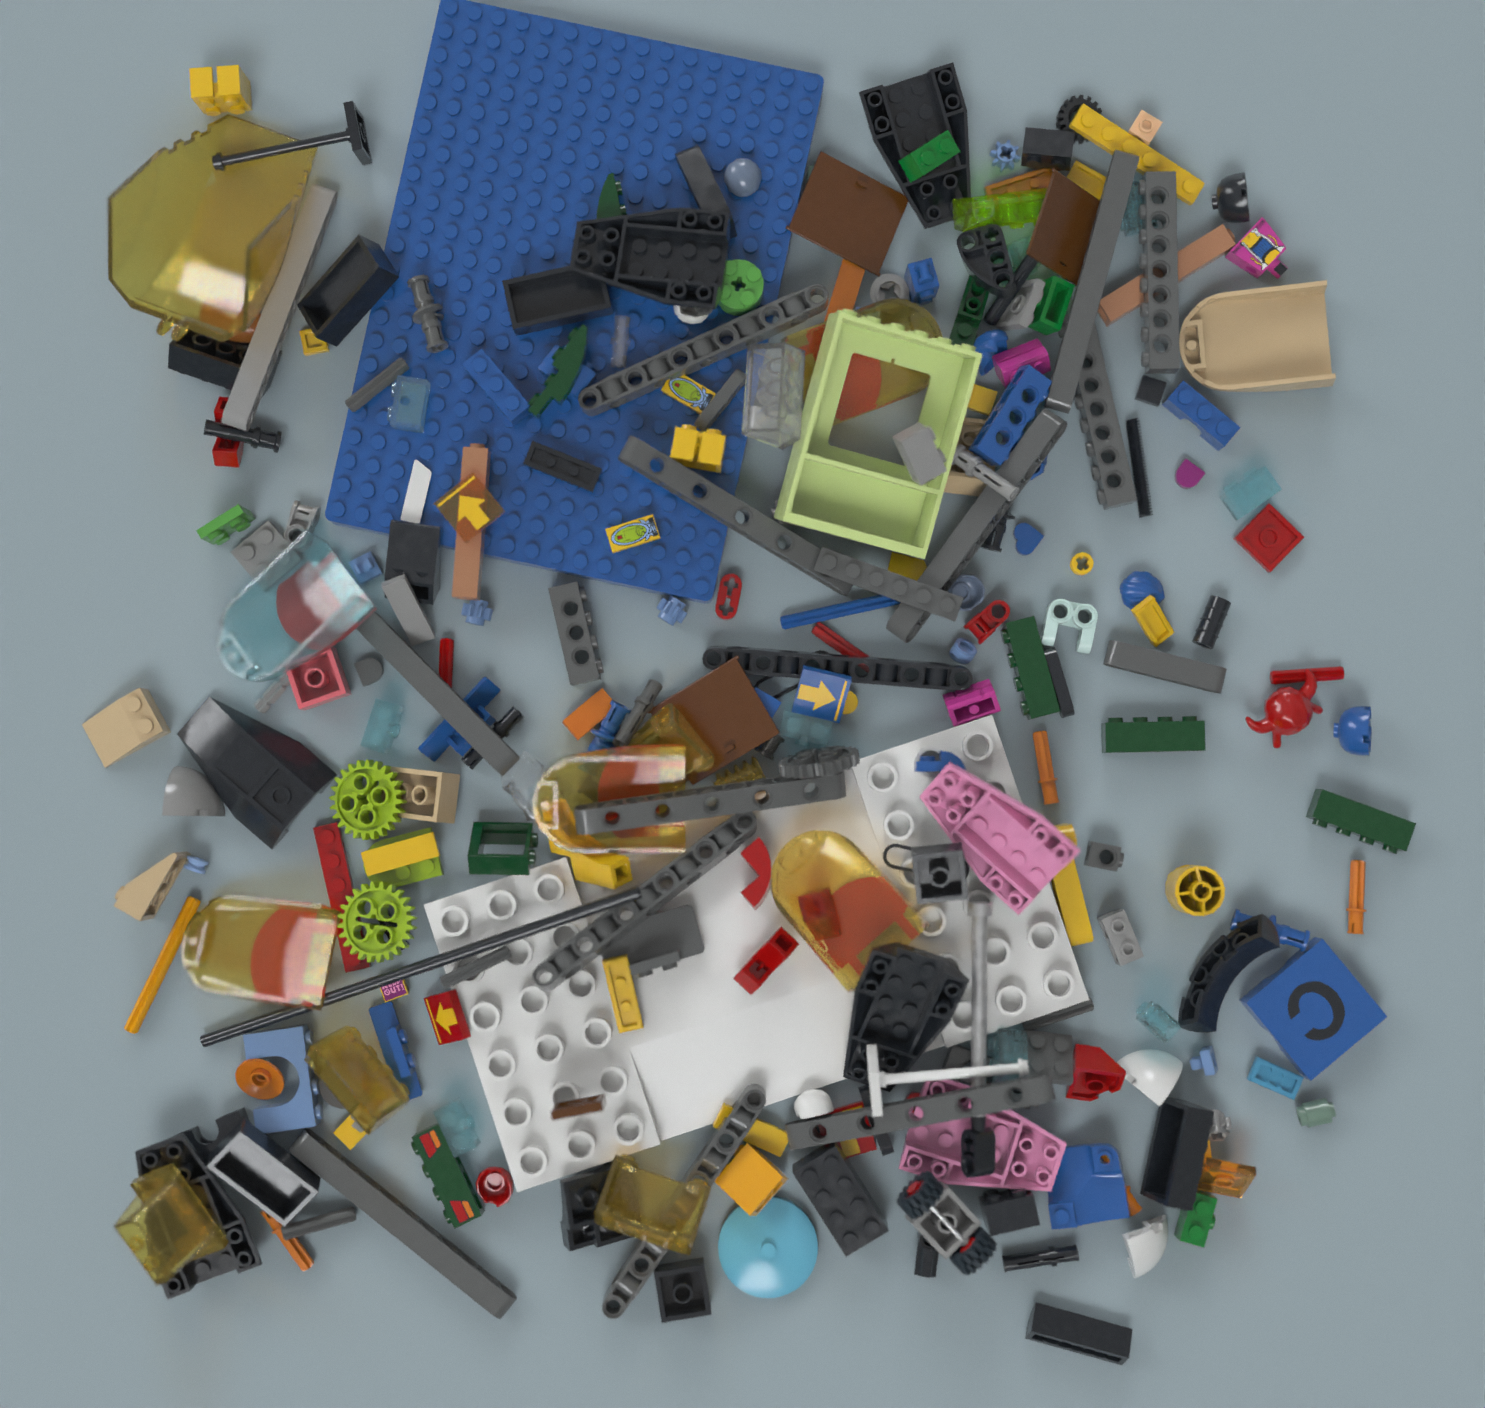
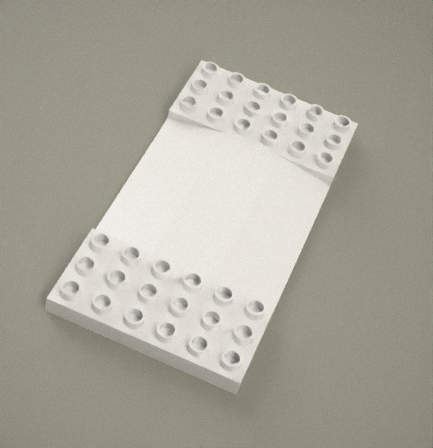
M992 715L861 758L860 764L851 767V769L844 770L846 797L752 811L756 816L757 822L755 834L654 913L657 914L684 905H691L705 949L701 954L681 959V961L677 962L678 967L663 971L662 967L652 969V975L639 978L638 974L632 975L644 1028L624 1033L618 1032L602 964V955L551 991L545 992L540 990L533 980V971L539 964L606 911L504 945L509 948L512 955L511 958L450 987L451 990L455 989L457 991L471 1037L467 1038L517 1192L660 1145L663 1140L713 1124L723 1102L732 1106L748 1085L758 1084L764 1088L766 1093L765 1106L802 1094L804 1091L817 1089L847 1079L843 1077L854 990L860 975L849 963L839 971L814 943V933L824 944L825 951L827 952L828 948L823 940L825 938L821 931L818 917L819 912L827 899L836 890L853 880L870 876L886 877L912 905L903 915L919 933L911 940L895 921L857 955V958L864 966L873 947L899 942L946 958L969 978V983L950 1023L925 1052L942 1046L948 1048L971 1040L972 916L967 915V902L970 901L993 902V916H988L987 1034L1089 1000L1050 883L1018 915L982 883L969 866V874L966 878L967 900L917 904L914 873L893 869L884 863L883 852L891 844L918 847L953 843L919 797L939 775V772H914V762L920 761V756H935V761H939V751L951 752L962 760L966 771L1022 803ZM807 784L804 788V792H812L815 788V784ZM766 791L756 793L755 799L764 798ZM734 814L684 821V826L659 827V838L625 841L619 839L601 845L614 853L629 857L633 880L615 890L575 880L571 858L565 857L530 869V875H511L424 904L439 954L637 886L639 887ZM744 819L739 825L743 828H748L752 825V822ZM760 837L768 850L773 873L769 893L764 902L755 911L742 896L741 891L759 876L745 862L740 853ZM893 847L887 852V860L890 864L913 869L912 853L910 850ZM705 849L700 853V856L702 858H709L713 852ZM664 880L660 887L662 889H669L672 887L673 882L671 880ZM626 910L621 913L620 918L622 920H629L633 916V912ZM782 927L799 945L772 972L762 986L750 995L733 977L758 949ZM589 941L583 942L580 950L584 952L589 951L593 943ZM498 948L445 965L446 974ZM548 972L543 973L539 978V982H549L552 974ZM753 1092L748 1096V1100L752 1103L759 1102L762 1098L757 1092ZM604 1094L607 1104L603 1111L552 1121L551 1110L558 1102Z

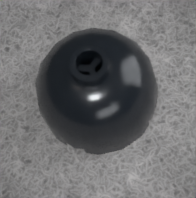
M1245 172L1225 177L1217 185L1216 194L1211 195L1213 210L1218 209L1220 217L1227 222H1249Z

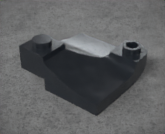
M620 1160L603 1164L604 1166L600 1169L560 1180L562 1196V1221H560L563 1244L569 1251L595 1245L598 1248L644 1234L634 1174L625 1162ZM620 1169L619 1174L614 1176V1172Z

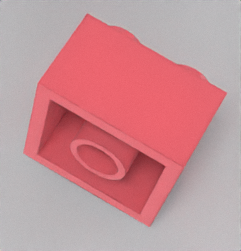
M332 646L328 649H320L283 662L299 710L306 711L352 695L337 649Z

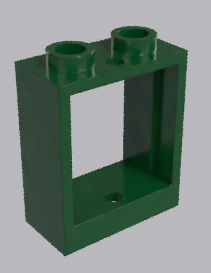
M473 822L467 855L469 874L530 875L531 865H535L536 851L533 848H538V833H534L533 823ZM485 844L525 845L524 854H483Z

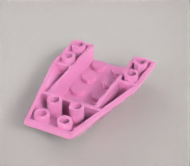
M950 762L919 796L953 843L962 842L964 859L980 881L1018 915L1035 899L1062 868H1065L1081 851L1041 814Z
M951 1079L925 1081L919 1097L971 1086ZM962 1097V1105L965 1108H971V1100L967 1097ZM915 1106L914 1115L922 1118V1109ZM1006 1110L986 1114V1127H990L995 1134V1171L992 1175L967 1178L962 1172L961 1136L964 1130L971 1129V1117L908 1129L899 1169L920 1175L921 1172L929 1171L938 1181L950 1185L1052 1191L1066 1142L1014 1110Z

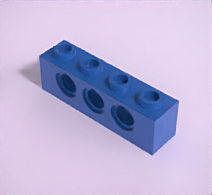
M1031 365L1019 367L968 450L981 457L990 466L1003 464L1009 458L1010 450L1014 443H1018L1022 438L1025 425L1035 417L1037 413L1035 409L1038 404L1048 396L1050 391L1048 388L1052 381ZM1023 391H1026L1028 394L1027 402L1022 398ZM1011 411L1015 414L1014 423L1009 419ZM998 432H1000L1002 435L1001 444H999L996 440V435Z

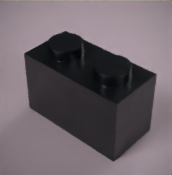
M1026 127L1021 166L1031 169L1054 168L1057 171H1070L1075 132Z

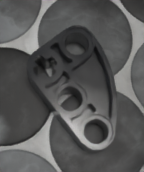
M988 224L961 233L957 238V247L970 276L989 293L1002 299L1011 298L1016 293L1017 285L1001 227L996 224ZM967 244H974L972 248L964 249ZM997 259H1004L1001 264H993ZM1003 281H1009V282H1010V283H1009L1007 286H1005V287H1000V286H999V284H1000L1001 282H1003Z

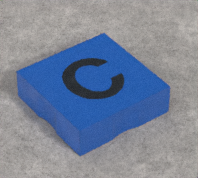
M1317 937L1308 942L1304 952L1298 950L1277 972L1266 977L1239 1000L1258 1024L1275 1039L1282 1053L1302 1077L1310 1081L1387 1018V1015L1323 939Z

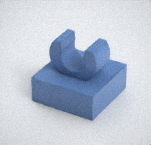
M371 551L349 562L360 585L383 574Z
M1213 1045L1202 1047L1200 1056L1191 1058L1192 1070L1204 1068L1205 1076L1217 1073L1218 1066Z

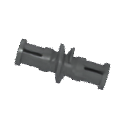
M418 275L407 281L408 287L412 289L414 304L417 308L412 319L413 322L421 325L428 344L426 346L427 352L438 353L444 351L449 346L448 342L444 340L441 330L442 325L440 321L443 320L444 315L437 313L443 307L441 304H434V298L428 285L430 282L427 275Z

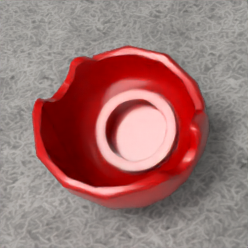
M491 1166L480 1172L476 1181V1190L484 1203H492L496 1207H501L509 1202L514 1191V1181L506 1169Z

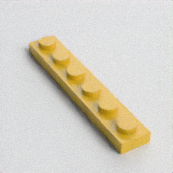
M1085 104L1080 106L1069 125V128L1112 156L1115 149L1138 155L1139 161L1136 171L1143 176L1145 172L1176 171V197L1189 206L1194 203L1205 184Z

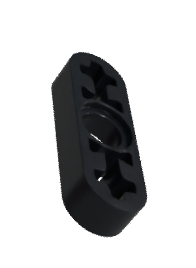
M1054 646L1043 649L1060 709L1059 714L1061 718L1072 716L1075 714L1057 651Z
M870 1085L858 1087L864 1106H872ZM868 1116L872 1127H874V1119L871 1116ZM888 1133L875 1135L882 1156L894 1153Z

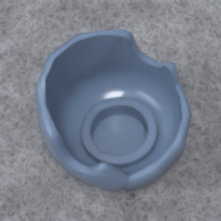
M738 158L731 162L726 168L724 182L728 191L738 197H748L755 193L762 179L760 168L754 161L748 158Z
M965 573L960 574L948 592L963 597L960 610L969 611L983 602L985 587L982 581L975 575Z

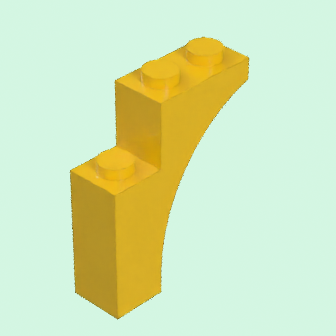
M558 798L541 806L551 853L571 858L575 880L614 890L633 880L628 856L620 855L604 848L589 834H577L575 816L566 799Z

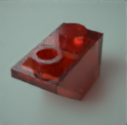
M830 887L806 891L797 896L803 921L817 941L842 936Z

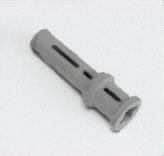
M962 444L956 447L952 465L956 464L962 468L969 477H977L1008 501H1012L1017 496L1019 488L984 465L981 457H975L969 453Z

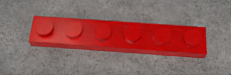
M339 822L313 828L335 925L343 923V919L337 917V915L345 913V910L340 907V905L349 904L345 897H354V886L341 829L338 827ZM337 927L336 933L345 972L348 973L372 967L371 962H367V957L364 960L358 959L359 952L357 954H350L353 946H343L347 938L339 937V935L344 932V928ZM362 927L360 934L361 937L364 939L365 935Z

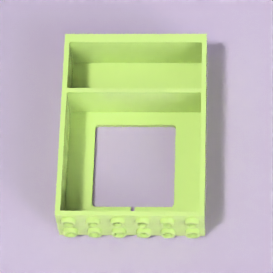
M848 309L837 310L836 313L828 315L773 518L925 559L982 354L975 352L976 347L971 345H952V340L947 338L931 337L930 339L928 338L929 333L923 331L908 330L906 332L904 331L905 326L890 323L883 325L879 318L872 316L859 318L855 311ZM853 353L891 363V360L894 359L893 364L926 373L930 376L918 422L926 427L929 426L936 436V440H934L935 446L943 452L946 458V462H944L946 472L920 486L912 480L905 465H899L829 445V436Z

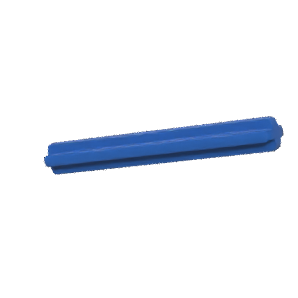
M876 595L781 616L780 622L783 629H790L899 605L901 602L882 595Z

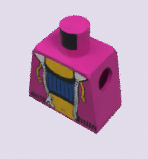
M1263 217L1225 256L1227 260L1255 278H1259L1268 270L1278 279L1288 269L1278 259L1286 250V247Z

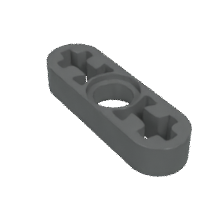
M738 368L696 419L694 426L702 432H706L744 386L749 376Z

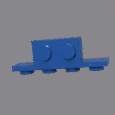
M483 677L463 700L489 726L496 721L485 707L500 692V688L487 677ZM444 719L418 749L435 762L450 745L462 757L472 746Z
M393 1001L369 1008L398 1101L402 1103L422 1096L423 1091L415 1070L416 1060L413 1053L409 1052L407 1043H409L405 1029L401 1028Z

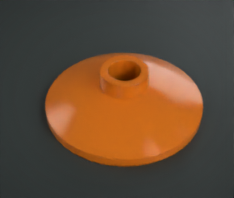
M262 1059L245 1060L238 1066L235 1073L236 1082L241 1090L257 1099L267 1100L275 1098L282 1092L285 1085L284 1076L274 1064Z

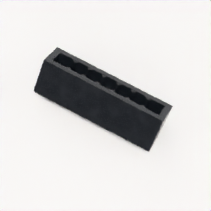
M1035 1302L1029 1317L1025 1339L1123 1365L1129 1359L1133 1329Z

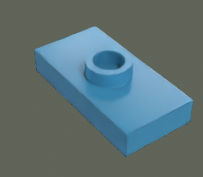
M1256 1056L1246 1079L1295 1100L1304 1077Z

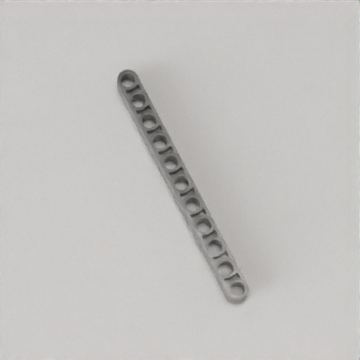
M312 184L225 406L222 416L223 424L248 431L251 427L338 198V192Z

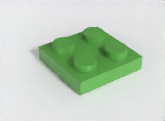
M237 504L197 529L196 532L202 540L213 545H221L230 539L229 535L236 531L242 532L251 526L250 522L255 520L250 510Z

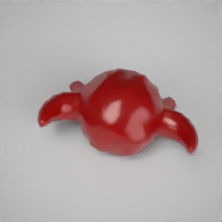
M1308 668L1304 670L1305 683L1299 690L1292 687H1281L1265 700V718L1255 721L1248 716L1245 717V721L1251 730L1259 734L1272 731L1274 748H1280L1282 735H1294L1305 729L1312 719L1313 712L1316 714L1323 712L1322 707L1311 702L1312 697L1316 693L1317 681L1313 672Z

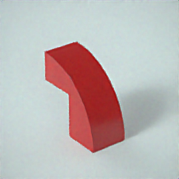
M219 396L214 409L215 422L222 423L223 412L229 397ZM217 437L212 449L214 465L239 468L244 442Z
M760 837L740 853L745 862L759 876L741 891L742 896L755 911L764 902L769 893L773 873L768 850Z
M780 927L746 962L733 979L752 995L762 986L772 972L792 954L799 943L784 928Z

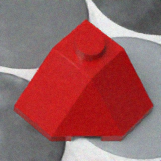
M1075 1044L1072 1053L1073 1083L1071 1086L1066 1087V1098L1093 1101L1098 1099L1099 1094L1110 1091L1114 1093L1121 1090L1126 1071L1101 1047Z

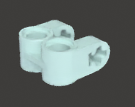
M1065 599L1054 600L1047 606L1040 636L1042 645L1053 647L1058 625L1079 630L1076 652L1089 654L1098 619L1096 609L1090 604H1080ZM1055 606L1064 608V618H1057L1054 615L1053 610ZM1079 611L1088 613V623L1079 621Z

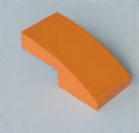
M601 688L565 718L562 723L578 741L606 717L611 707L610 702L612 698Z

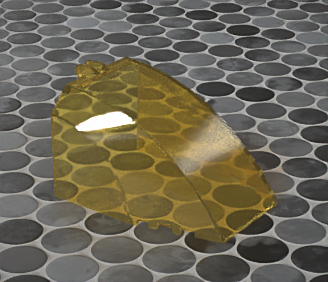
M227 114L208 124L205 132L201 133L196 130L191 133V139L185 142L182 139L173 142L172 149L169 150L166 147L159 149L107 197L109 281L132 309L161 319L156 328L158 335L164 336L176 324L171 333L172 340H180L187 333L188 329L222 342L248 330L264 307L281 271L318 147L228 165L225 171H216L213 166L212 156L218 152L226 156L299 141V139Z

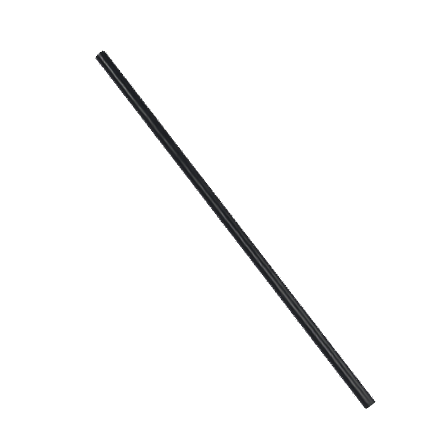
M637 886L324 993L323 997L316 996L301 1001L299 1005H289L213 1031L200 1037L203 1047H208L641 899V891Z

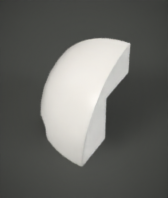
M1152 1049L1132 1052L1117 1061L1126 1071L1125 1079L1158 1106H1161L1175 1086L1183 1067L1182 1061L1177 1057L1164 1051Z
M1165 1214L1142 1221L1143 1228L1122 1234L1129 1254L1127 1260L1133 1278H1138L1149 1272L1163 1256L1168 1241V1222Z

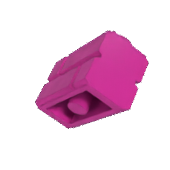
M1038 338L992 356L995 373L1005 389L1021 366L1031 365L1041 374L1051 371L1048 352Z
M990 679L972 684L965 690H955V692L942 695L953 727L1001 711Z

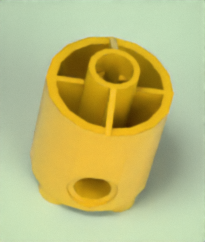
M1183 865L1168 874L1165 882V894L1173 909L1193 916H1206L1214 913L1221 906L1225 898V886L1222 878L1216 871L1205 866Z

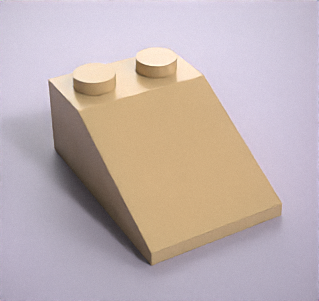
M965 417L957 446L960 444L964 445L966 450L976 457L968 449L986 420ZM983 461L984 465H986L995 472V466H990L985 461ZM955 464L951 465L944 493L980 496L987 485L975 476H967L965 471Z
M138 688L116 700L82 724L105 768L171 733L148 689Z
M391 766L390 772H398L395 780H403V784L399 786V789L406 790V793L401 795V799L407 800V803L400 806L405 810V813H398V817L440 823H455L460 774ZM383 790V792H382V794H381V798H382L383 802L385 801V798H386V794H385V791H384V790Z
M187 851L174 852L125 886H121L115 895L117 901L114 907L138 921L153 919L182 871L184 864H186L188 860L187 855H191V853Z

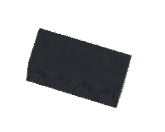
M189 320L169 344L168 369L232 390L250 343L234 342L221 338L205 329L199 322ZM282 350L279 351L278 357L274 364L273 370L269 377L263 396L271 386L273 377L275 375L278 363L282 355Z

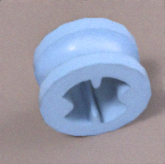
M187 855L188 863L184 864L183 867L196 873L205 874L204 867L209 862Z

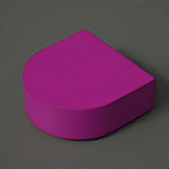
M1184 459L1175 472V482L1181 488L1190 489L1199 483L1205 472L1188 459Z

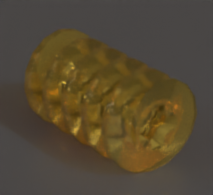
M752 756L751 765L743 760V769H740L735 764L733 765L734 773H731L726 768L724 769L725 777L723 778L719 773H716V781L712 780L715 786L762 778L766 779L757 758Z

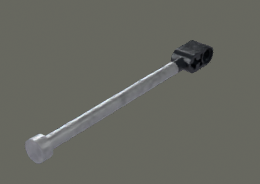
M970 901L967 902V915L972 916L971 1067L986 1066L987 919L988 916H993V902ZM986 1076L971 1078V1087L986 1084ZM986 1114L971 1117V1129L964 1130L961 1136V1169L967 1178L992 1175L995 1171V1134L990 1127H986Z

